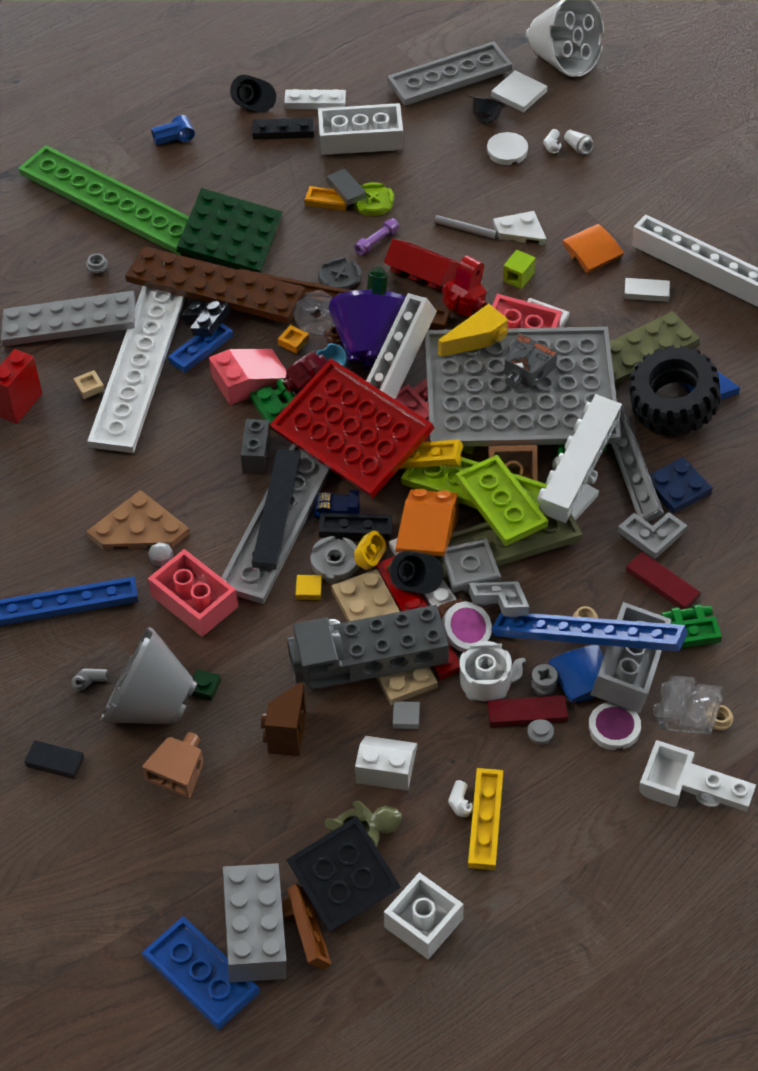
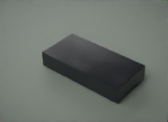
M34 740L24 762L26 767L75 779L83 762L84 754L80 751Z

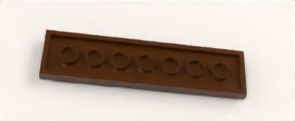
M143 246L125 275L126 282L203 302H229L231 309L288 324L305 295V287L145 246Z

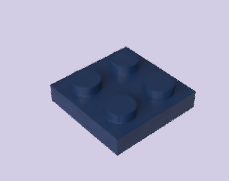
M684 457L650 474L658 498L673 514L712 494L713 487Z

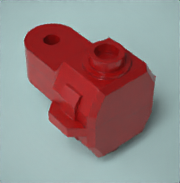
M469 255L461 259L457 267L455 279L451 282H446L442 288V293L444 294L442 302L448 309L461 316L471 317L487 305L485 301L487 291L481 284L484 272V264Z

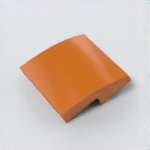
M599 224L562 240L571 258H577L586 274L622 257L624 254L615 239Z

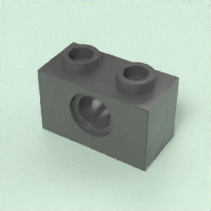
M246 419L240 455L243 473L266 474L271 442L269 420Z

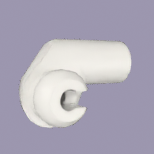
M552 129L543 141L547 151L552 154L558 153L561 149V143H556L560 136V132L556 129Z
M461 780L455 782L448 803L457 816L468 817L473 811L472 803L468 804V801L464 799L468 785Z

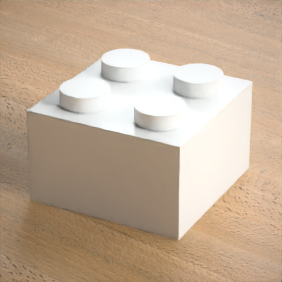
M420 872L384 911V927L427 959L434 954L463 920V903Z

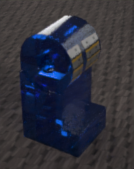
M349 490V494H332L328 492L318 494L315 501V517L320 519V512L359 514V490Z

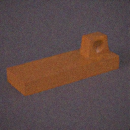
M294 884L287 888L289 897L282 901L283 916L288 920L295 918L308 963L324 970L332 964L316 910L303 888Z

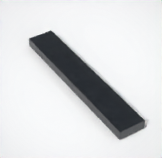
M277 449L252 558V567L277 569L300 465L301 451Z

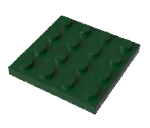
M201 188L178 242L176 252L236 270L243 269L261 273L280 224L283 211Z

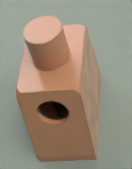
M188 732L183 741L173 737L167 738L142 766L145 781L189 799L204 762L202 751L197 748L201 742L200 737Z

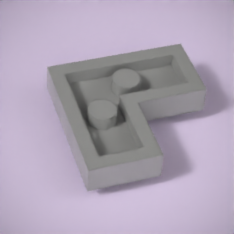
M669 512L653 526L635 513L618 526V533L654 559L687 531V525Z
M519 582L469 583V594L473 604L481 606L499 604L503 616L511 618L528 616L529 605Z

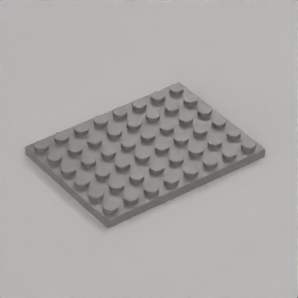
M608 327L507 329L506 337L501 341H497L492 346L443 357L438 355V339L451 330H428L425 335L429 421L435 427L430 433V442L460 439L463 447L566 444L568 437L575 434L574 427L577 420L584 417L583 410L586 403H591L595 394L617 402ZM519 333L558 352L555 369L534 387L529 388L520 383L517 388L513 389L505 383L507 377L504 373L505 359ZM619 420L607 443H620Z

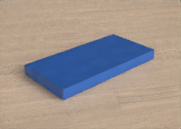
M184 916L142 952V957L218 1031L260 993V988L253 981L229 983L227 957Z

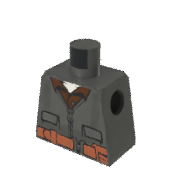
M519 333L505 359L504 373L507 376L505 383L513 389L517 388L520 383L529 388L534 387L555 369L558 352Z

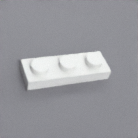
M286 90L285 109L345 107L346 90Z

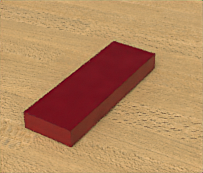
M643 552L626 566V572L681 610L688 609L700 597L699 590Z
M565 695L487 700L490 727L529 725L538 719H543L550 723L568 722Z

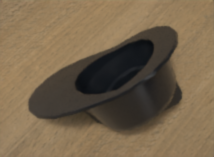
M240 75L232 81L230 86L231 98L240 107L263 113L269 111L274 106L276 92L274 87L267 81L250 75Z
M466 95L473 99V114L482 123H491L493 120H497L502 108L507 107L501 101Z
M414 551L398 553L386 568L389 571L392 583L397 588L416 593H431L441 585L444 577L443 567L436 557Z

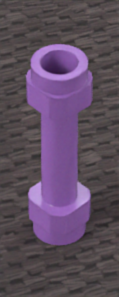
M394 218L387 220L383 223V228L369 238L360 239L354 245L357 254L361 256L371 251V246L386 235L392 236L400 228L399 223Z

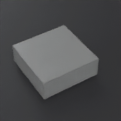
M394 702L393 728L419 729L420 702Z

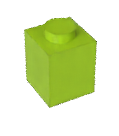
M516 250L503 265V282L522 289L535 274L536 257Z

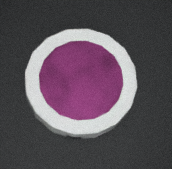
M466 601L456 603L446 611L442 619L448 643L459 651L466 652L472 644L488 641L491 636L492 624L485 610L477 604Z
M611 702L603 703L596 707L589 717L590 735L592 740L600 747L608 750H616V748L626 749L637 741L641 732V720L636 711Z

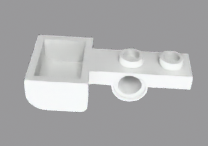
M656 740L640 781L639 791L643 796L676 807L682 791L696 795V799L701 804L709 807H716L721 803L745 812L748 811L756 784L692 764L695 752Z

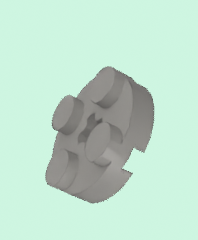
M335 536L321 539L312 549V570L316 575H322V579H325L330 584H335L340 580L349 578L359 569L354 560V552L357 546L347 538L340 540L335 539ZM330 557L341 558L338 561H331Z

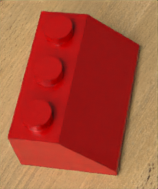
M392 238L384 260V264L390 266L389 270L402 274V271L409 273V278L419 282L421 279L427 280V285L436 289H440V286H444L446 282H451L455 279L459 264L456 260L413 243Z

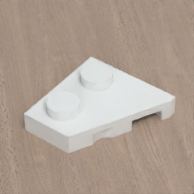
M534 211L493 219V226L500 240H515L526 243V240L529 239L539 241V245H546L545 234Z

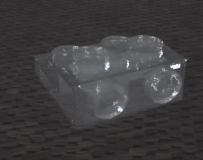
M670 676L668 683L664 682L661 686L662 700L661 703H656L654 706V718L657 719L661 730L711 734L724 695L723 687L697 684L694 677Z

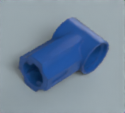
M178 115L171 123L151 128L155 145L174 140L188 142L195 136L194 129L185 115Z

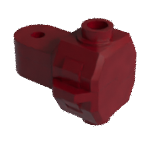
M311 352L295 362L286 370L285 381H283L286 390L289 393L294 391L297 395L328 362L323 355L318 356L315 352Z

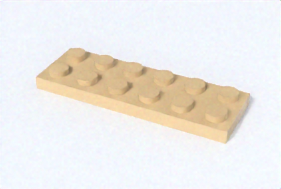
M377 569L332 585V592L348 622L400 612ZM430 667L376 677L390 706L394 702H401L438 688V682Z

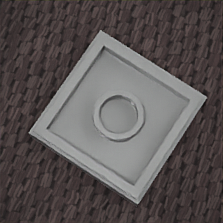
M488 538L447 547L445 555L441 556L453 593L469 589V583L501 582V575Z

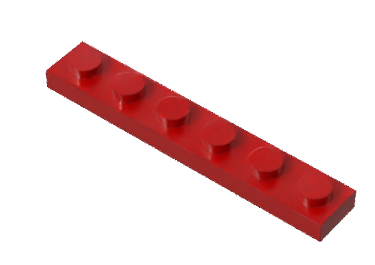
M394 557L378 562L375 570L379 571L400 612L427 607L420 593L401 590L392 583L389 571L386 568ZM449 643V663L432 666L439 680L460 672V661Z

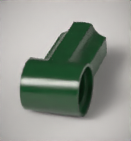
M375 266L368 273L366 290H372V294L386 295L388 274L383 270V267Z

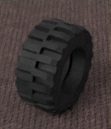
M674 345L667 346V349L663 350L659 348L654 350L653 354L648 353L644 356L643 362L639 361L634 367L635 371L631 373L629 383L632 408L636 418L640 423H644V427L647 429H655L656 433L662 435L664 433H669V436H676L677 433L686 435L690 434L691 430L697 431L701 429L702 424H708L712 420V415L714 416L717 413L721 402L719 374L715 364L711 362L706 354L703 353L701 355L699 350L694 348L689 350L687 346L681 345L680 348H674ZM676 382L686 383L695 388L688 395L677 399H667L655 394L661 387Z

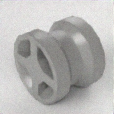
M541 664L533 669L531 689L536 695L546 697L556 691L558 679L556 669L548 664Z

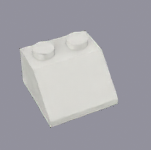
M365 736L360 743L355 764L356 783L408 791L417 743Z

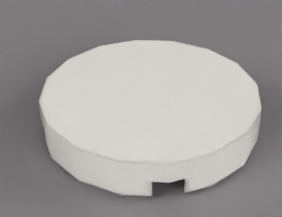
M499 133L489 139L487 154L490 155L492 161L501 165H512V162L516 161L520 163L527 157L528 143L523 136L516 133Z

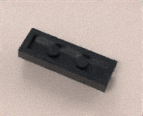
M314 118L253 120L252 128L253 139L313 138Z
M320 512V538L335 536V538L362 539L369 532L377 531L383 536L384 540H392L393 515Z

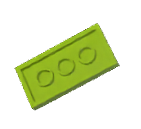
M498 455L455 474L457 483L505 546L548 527L547 518Z

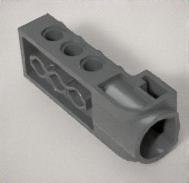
M437 605L330 625L328 618L293 624L294 637L287 638L295 684L305 682L310 688H325L449 663V645Z

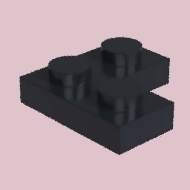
M194 301L188 305L182 317L184 322H194L190 328L193 336H212L232 309L229 302Z

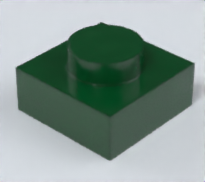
M196 669L193 681L197 682V685L191 696L212 701L220 685L221 676Z

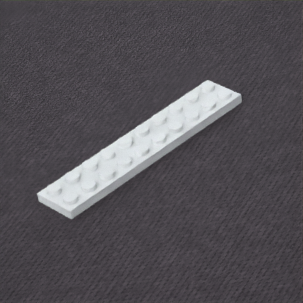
M142 286L135 306V328L127 329L87 441L89 448L134 453L186 297Z

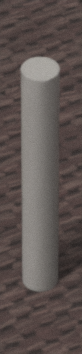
M436 215L434 220L435 224L494 240L497 236V231Z

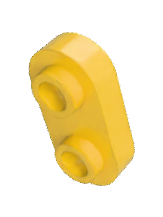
M371 531L363 536L354 552V560L359 567L368 570L378 564L386 551V542L383 536L377 531Z

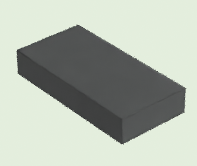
M345 168L327 176V182L348 206L366 198V192Z

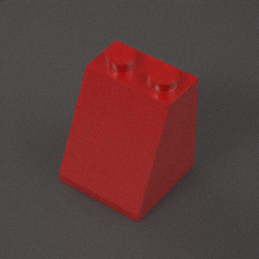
M14 349L0 365V418L18 424L43 393L34 356Z

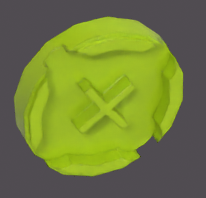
M370 182L361 185L366 192V198L353 203L354 209L360 214L379 216L389 212L394 206V193L391 188L384 187L382 183Z

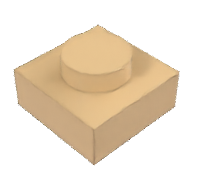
M95 370L73 378L75 386L83 399L105 391L104 385Z

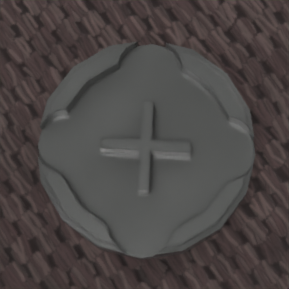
M335 258L322 265L318 272V278L321 285L354 291L361 283L362 272L356 262L352 260L351 262L346 261V258Z

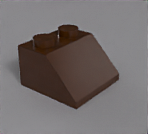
M304 683L296 684L269 702L267 713H262L261 729H264L263 743H267L268 753L300 755L307 713Z

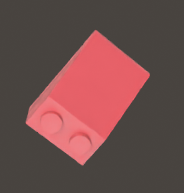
M497 294L492 306L508 319V329L560 327L562 315L560 310Z
M229 349L209 357L211 376L230 406L250 398V392L268 385L273 389L277 387L276 382L279 379H284L285 381L286 369L273 349Z

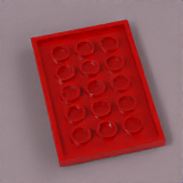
M331 358L269 425L274 432L371 498L381 490L435 429L433 423Z

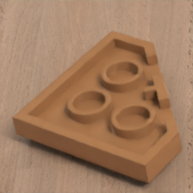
M141 490L86 531L88 538L103 550H114V547L127 546L128 549H148V546L159 542L169 544L173 548L190 534L189 528Z

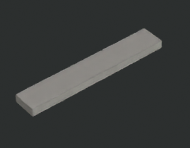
M622 405L619 417L621 441L620 443H611L635 511L638 516L649 522L663 515L664 512L625 408Z

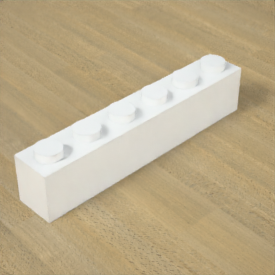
M407 294L366 380L394 399H396L437 312L427 298Z
M596 394L591 403H586L583 410V419L577 420L574 427V436L568 437L565 444V453L559 454L556 461V470L550 471L546 484H548L546 489L542 488L539 492L537 502H540L539 509L544 515L564 523L567 522L619 420L621 403Z

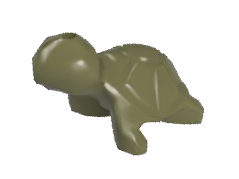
M354 801L352 804L355 809L347 810L335 819L327 818L325 820V827L332 832L358 816L377 847L380 833L390 834L395 832L402 822V813L397 808L386 805L377 808L372 813L360 801Z

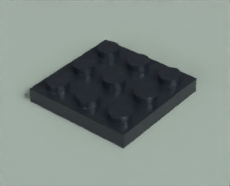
M358 816L286 859V862L329 933L401 888Z

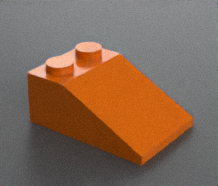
M425 489L410 490L404 505L395 551L397 553L414 551L434 556H444L459 519L458 493H451L446 490L439 492L426 491Z

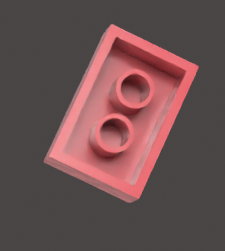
M185 549L148 578L151 596L201 637L206 635L238 608L236 589Z

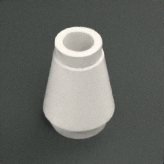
M568 130L564 135V140L578 154H588L594 147V141L590 135L573 130Z

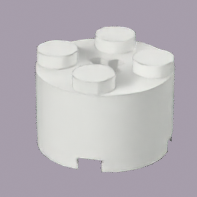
M481 641L472 644L470 649L465 653L463 652L460 657V684L467 698L470 700L487 701L503 699L507 695V691L511 686L512 661L510 654L501 649L499 644L495 642Z

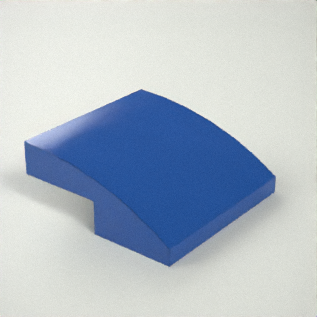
M598 645L586 646L563 653L550 659L548 662L549 665L556 669L558 674L557 680L570 703L592 700L594 697L591 695L604 656Z

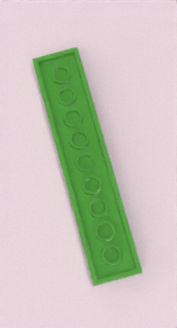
M47 145L18 168L20 175L177 255H182L176 252L189 216Z

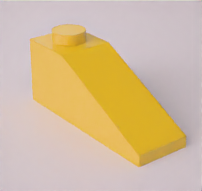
M490 304L486 305L438 339V355L443 357L492 346L497 341H501L506 337L508 333V319Z

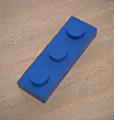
M221 323L212 336H194L168 356L169 363L185 374L231 339L233 331Z

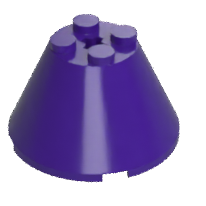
M355 290L341 293L330 300L328 311L346 351L349 363L362 365L364 370L372 369L406 296L386 291V295L372 294V290Z

